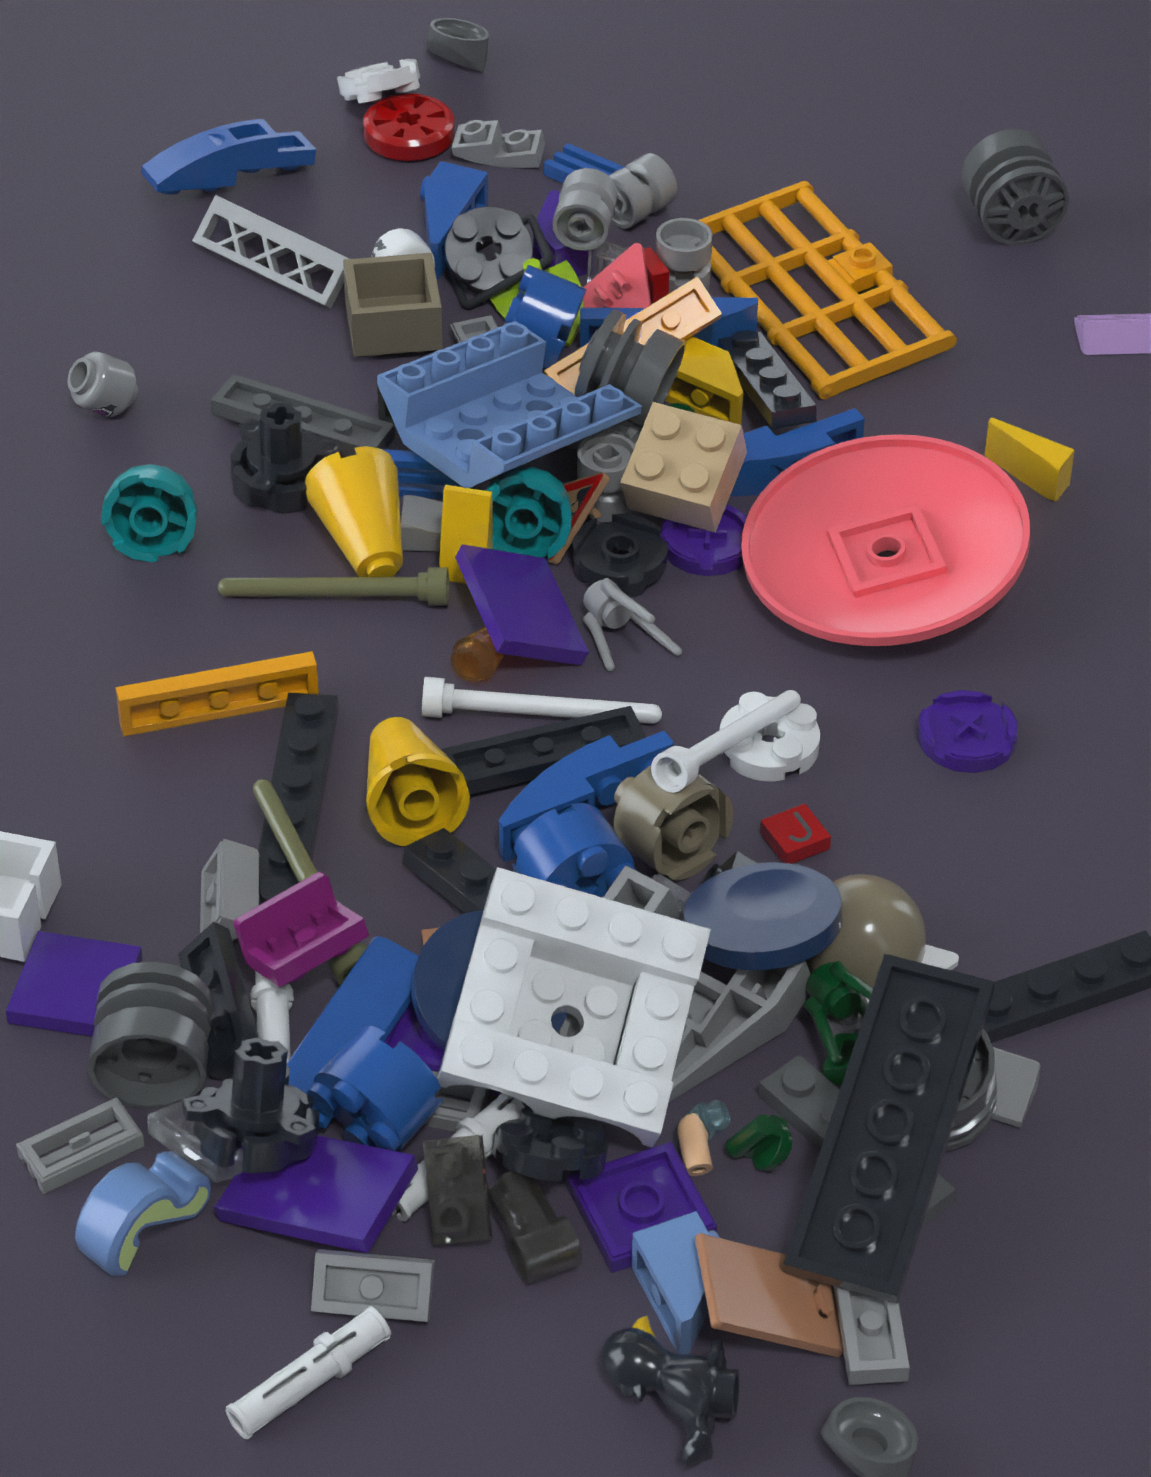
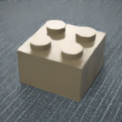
M432 253L343 259L345 304L354 357L442 350V307Z

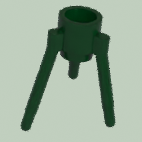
M841 961L828 962L812 972L806 983V991L810 998L803 1005L813 1017L825 1049L834 1065H839L842 1062V1057L825 1015L844 1019L857 1011L864 1018L867 1004L861 999L860 994L870 999L873 990L871 985L852 974Z

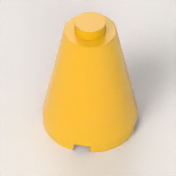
M363 446L354 448L356 455L341 458L340 453L337 452L325 457L306 476L305 485L309 503L359 577H393L403 564L398 470L391 455L376 447Z
M392 717L380 722L373 729L369 744L366 809L372 824L385 840L400 846H407L442 828H445L450 833L453 832L463 821L470 804V794L464 774L409 719Z

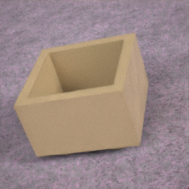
M653 402L620 482L627 509L716 533L747 454L742 425Z

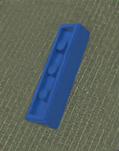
M375 936L287 1062V1066L290 1067L289 1085L297 1087L307 1094L308 1089L314 1084L315 1075L361 1026H374L385 1031L386 1033L379 1039L384 1042L412 1001V977L419 956L387 938ZM313 1104V1109L320 1113L319 1127L326 1128L334 1117V1113L327 1114Z

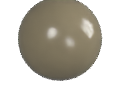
M852 874L832 881L838 888L841 896L843 924L837 938L826 949L805 960L810 975L823 964L841 961L852 974L874 987L884 953L922 963L926 949L924 919L913 898L903 888L891 880L871 874Z

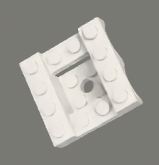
M497 867L490 886L437 1080L440 1086L447 1088L452 1085H472L496 1090L524 1102L533 1110L534 1114L552 1119L575 1116L607 1122L629 1131L641 1140L642 1145L653 1148L661 1135L673 1086V1081L671 1080L693 990L700 976L711 929ZM635 982H636L635 989H634V993H633V997H632V1001H631V1005H630V1009H629V1013H628V1017H627V1021H626V1025H625V1029H624V1033H623V1037H622V1041H621V1045H620V1049H619V1052H618L616 1064L614 1065V1060H615L616 1052H617V1049H618V1045H619V1041H620V1037H621V1033H622V1029H623V1025H624V1021H625V1017H626V1013H627V1009H628V1005H629V1001H630L632 989H633V986H634V984H635ZM561 1012L573 1015L580 1024V1032L572 1037L558 1034L552 1027L551 1017Z

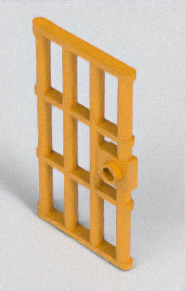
M801 181L698 220L706 224L711 229L712 234L726 230L756 263V265L736 272L712 246L711 271L721 281L720 286L725 292L732 293L735 297L758 298L757 322L768 333L767 339L773 345H778L811 381V388L821 399L838 395L840 392L953 348L957 342V337L951 331H945L908 292V286L902 280L894 278L893 265L871 242L863 245L859 241V235L853 229H848L813 193L814 188L808 181ZM799 202L830 234V237L810 243L780 209ZM763 216L790 245L793 251L773 257L743 223ZM845 250V252L833 256L832 259H825L829 255ZM807 264L841 302L821 309L787 271ZM770 279L803 316L783 324L749 286ZM876 285L879 286V287H877V288H875V289H872V290H870V291L864 292V293H862V294H858V292L863 291V290H866V289H869V288H871V287H873V286H876ZM893 301L927 338L907 346L872 308ZM855 316L889 353L868 361L834 323ZM817 330L850 368L830 376L796 338Z

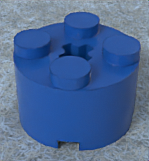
M528 265L518 289L523 292L519 291L517 297L513 298L504 323L516 321L546 341L543 368L545 369L559 361L587 289Z
M571 804L575 810L560 815L556 809L550 810L535 819L522 832L514 847V851L518 856L516 864L512 863L513 870L516 873L603 898L625 865L636 870L633 857L599 809L590 804Z
M364 1025L359 1027L315 1075L314 1084L308 1089L307 1094L313 1097V1104L327 1114L334 1113V1117L345 1127L343 1136L346 1141L400 1152L442 1105L443 1098H435L434 1096L441 1089V1086L430 1068L408 1046L400 1041L393 1049L379 1040L386 1033L385 1031L374 1026Z

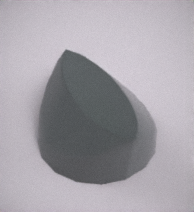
M439 18L431 21L425 46L429 51L444 59L472 70L483 72L488 53L489 32L482 26L466 20Z
M853 1397L841 1401L832 1410L820 1433L830 1449L849 1469L859 1477H909L917 1450L918 1435L913 1423L903 1412L889 1403L868 1397Z

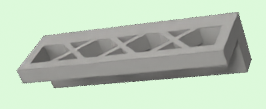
M217 195L214 196L192 240L198 245L330 309L344 284L343 259L349 258ZM221 218L229 223L232 236L215 243L209 239ZM254 237L261 238L265 252L248 259L243 242ZM235 246L236 252L230 250L229 248ZM287 253L294 254L298 269L281 275L276 258ZM268 262L269 268L263 266L262 264ZM321 269L333 273L323 294L313 290L310 274ZM301 278L302 284L296 282L295 280Z

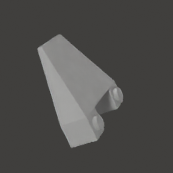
M626 865L603 897L677 920L681 916L670 888ZM806 961L770 970L738 969L728 985L700 971L699 979L693 990L671 1080L673 1081L669 1102L786 1031L809 996L806 991V983L810 972ZM635 982V984H634V986H633V989H632V993H631V997H630V1001H629V1005H628V1009H627V1013H626V1017H625V1021H624V1025H623V1029H622V1033H621V1037H620L618 1049H617L616 1056H615V1060H614V1065L616 1064L618 1052H619V1049H620V1045H621V1041H622V1037H623V1033H624V1029H625V1025H626V1021H627V1017H628V1013H629V1009H630V1005H631V1001H632V997H633V993H634V989H635L636 982ZM568 1013L559 1034L565 1037H572L580 1032V1024L573 1015Z

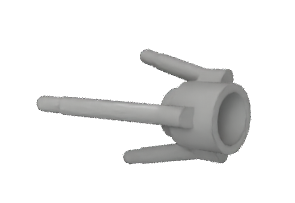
M609 578L599 580L587 589L583 602L589 612L583 617V622L591 630L607 671H613L615 665L601 627L620 628L629 619H632L675 656L682 654L681 647L653 624L655 621L654 615L623 593Z

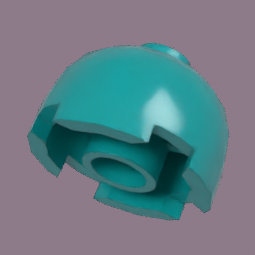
M154 464L131 467L117 476L105 494L101 513L102 526L105 525L106 532L113 539L112 545L115 549L132 559L156 562L158 561V556L171 555L177 550L179 554L185 550L194 537L198 515L194 491L183 476L168 467Z
M516 467L496 476L484 491L492 492L494 550L536 557L548 555L549 559L555 556L566 544L573 521L571 500L562 482L552 474L534 467Z

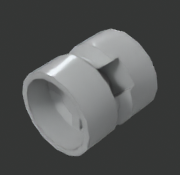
M652 153L642 155L627 164L625 168L618 169L608 175L618 189L612 223L623 229L632 227L647 218L650 213L657 212L669 205L677 196V182L672 169L665 160Z
M583 168L573 171L566 177L553 217V231L557 239L565 246L574 250L587 251L599 247L606 240L618 197V189L614 181L606 173L597 169Z
M690 218L671 219L662 223L657 229L655 253L670 271L669 293L697 276L707 292L709 291L713 234L711 229L701 221Z
M600 433L589 436L581 442L577 451V480L600 472L609 475L607 485L593 506L601 513V517L597 519L599 522H612V514H632L634 511L627 509L620 482L635 444L627 437L615 433ZM588 514L587 517H588L589 519H592V520L595 519L594 516H592L591 514Z

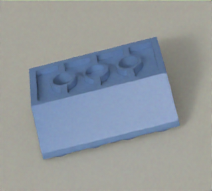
M516 321L506 323L501 327L478 336H473L468 340L377 375V385L403 444L464 488L473 487L641 414L642 409L639 403L610 384L576 397L573 393L555 382L554 379L543 374L546 341Z

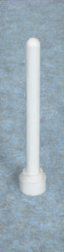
M424 678L422 717L442 718L443 713L452 714L453 709L579 718L627 706L632 707L639 723L655 724L662 717L660 707L655 704L454 689L455 684L445 683V678Z
M794 690L785 691L689 749L681 746H672L666 749L652 761L651 772L654 781L661 789L667 792L674 793L684 789L696 780L701 765L796 709L800 705V695Z

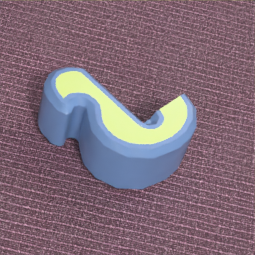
M174 1151L158 1153L154 1164L149 1170L138 1162L126 1163L109 1171L93 1188L81 1209L75 1231L78 1249L109 1275L125 1276L139 1247L138 1234L141 1230L150 1226L196 1217L210 1198L211 1181L209 1177Z

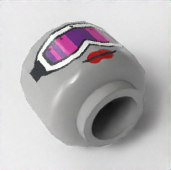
M98 351L86 354L72 365L68 374V388L76 405L106 417L117 416L127 407L131 406L137 397L138 386L132 366L128 362Z

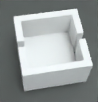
M0 831V957L26 961L37 932L42 927L40 918L46 919L62 884L56 842Z

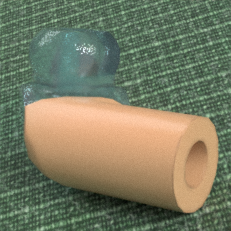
M713 1100L708 1104L700 1102L694 1105L678 1124L677 1135L683 1164L690 1176L703 1175L713 1169L708 1141L716 1134L717 1130L726 1129L730 1123L729 1111L724 1102L720 1100Z

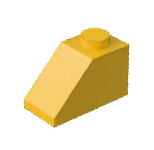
M691 336L686 340V350L680 368L665 401L671 404H685L690 406L697 414L741 425L743 390L730 353Z

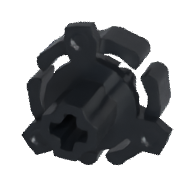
M275 402L272 406L261 409L260 421L251 418L238 425V433L242 441L236 445L230 454L234 494L248 505L266 507L277 513L304 511L307 508V488L305 485L307 473L319 461L331 454L339 452L342 458L340 441L321 440L310 431L302 433L301 412L295 410L291 403ZM250 468L255 475L253 477L246 474L245 469Z
M260 1037L241 1041V1047L235 1051L233 1078L224 1080L222 1087L219 1089L207 1087L202 1090L200 1096L183 1099V1114L187 1121H194V1135L201 1142L200 1152L220 1167L226 1168L235 1165L236 1152L241 1149V1143H244L242 1170L247 1173L282 1170L286 1165L294 1161L309 1157L317 1145L320 1113L313 1109L314 1100L312 1096L297 1087L289 1085L290 1067L287 1066L288 1050L279 1041H267Z

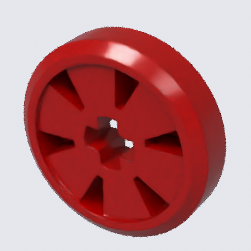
M406 93L386 97L374 103L366 111L363 118L364 139L367 145L374 152L394 160L417 161L433 157L446 150L453 142L455 136L454 114L451 109L440 100L422 94Z

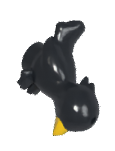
M648 1316L637 1319L632 1327L615 1331L606 1339L601 1351V1363L607 1377L614 1385L621 1389L626 1398L635 1395L637 1400L642 1402L646 1392L656 1391L667 1409L684 1425L687 1437L680 1458L688 1467H693L703 1461L712 1459L713 1446L711 1436L715 1429V1418H735L739 1402L738 1369H727L722 1340L713 1341L706 1358L692 1354H674L663 1348L651 1329Z

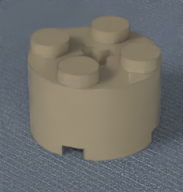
M649 766L635 778L628 777L623 780L615 791L614 800L618 804L614 816L615 833L630 853L655 872L667 875L672 880L690 878L707 867L717 855L711 849L719 836L726 840L732 828L734 810L731 799L699 773L692 784L678 792L671 793L661 789L656 784L652 776L651 766Z

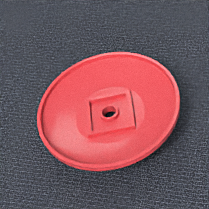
M898 434L863 437L826 447L804 457L781 472L766 486L752 505L745 521L741 544L743 564L747 579L760 601L782 621L802 632L817 638L849 645L892 646L908 644L937 637L968 624L991 609L1007 594L1021 574L1030 548V519L1023 495L1007 473L988 458L967 447L937 438ZM887 550L895 553V555L890 557H880L877 555Z

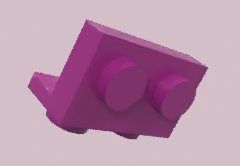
M322 872L313 874L237 917L233 923L246 965L279 988L300 980L305 976L306 972L333 957L345 954L351 946L369 937L364 918L335 900L329 877Z

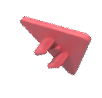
M634 243L583 287L587 289L584 296V308H647L651 305L645 253L641 244Z

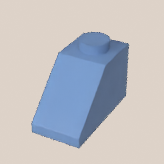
M697 1211L634 1232L632 1237L631 1268L677 1354H689L708 1314L695 1236L699 1233H704L719 1238L714 1230L707 1231Z

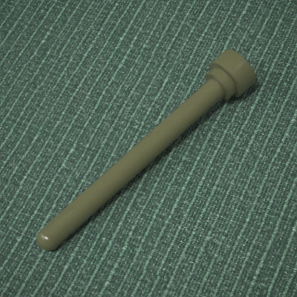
M428 567V571L419 572L418 577L223 578L218 583V591L224 597L418 596L419 601H428V606H448L449 569L448 567Z
M266 779L257 780L253 785V794L298 882H301L317 873V870L272 783ZM358 942L351 946L345 954L330 959L329 966L340 986L368 947L366 944Z

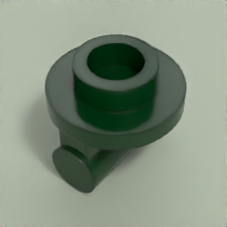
M761 1114L726 1141V1150L734 1158L744 1156L752 1159L757 1169L769 1172L788 1158L792 1149L793 1138L789 1132V1125L786 1119L777 1115L767 1116Z

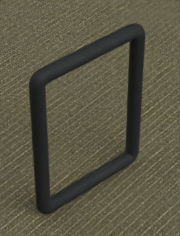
M532 214L524 215L521 217L522 223L524 225L529 223L544 256V258L539 260L541 268H544L552 262L553 254L536 217ZM485 241L483 246L478 245L476 251L479 252L493 243ZM447 264L445 266L461 307L466 310L472 309L521 281L524 275V269L468 300L461 282L457 277L455 279L452 276Z

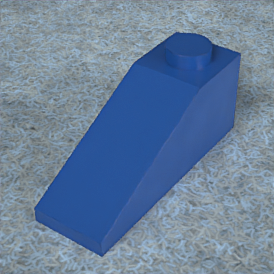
M440 161L430 176L424 178L420 189V199L425 201L427 243L434 255L436 279H440L446 270V238L455 218L474 208L488 206V172Z

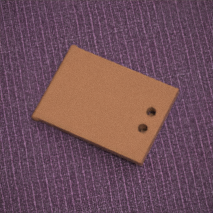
M699 1233L695 1236L709 1318L713 1329L838 1358L844 1353L830 1284L785 1272L783 1264L786 1254L709 1236L704 1233Z

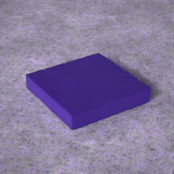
M38 931L7 1006V1022L9 1024L93 1037L96 1001L101 982L113 970L131 963L142 962L141 946Z
M672 1142L606 1162L604 1171L590 1179L579 1180L580 1171L567 1175V1189L611 1273L632 1266V1237L634 1232L697 1211L707 1231L714 1230L717 1233V1224Z

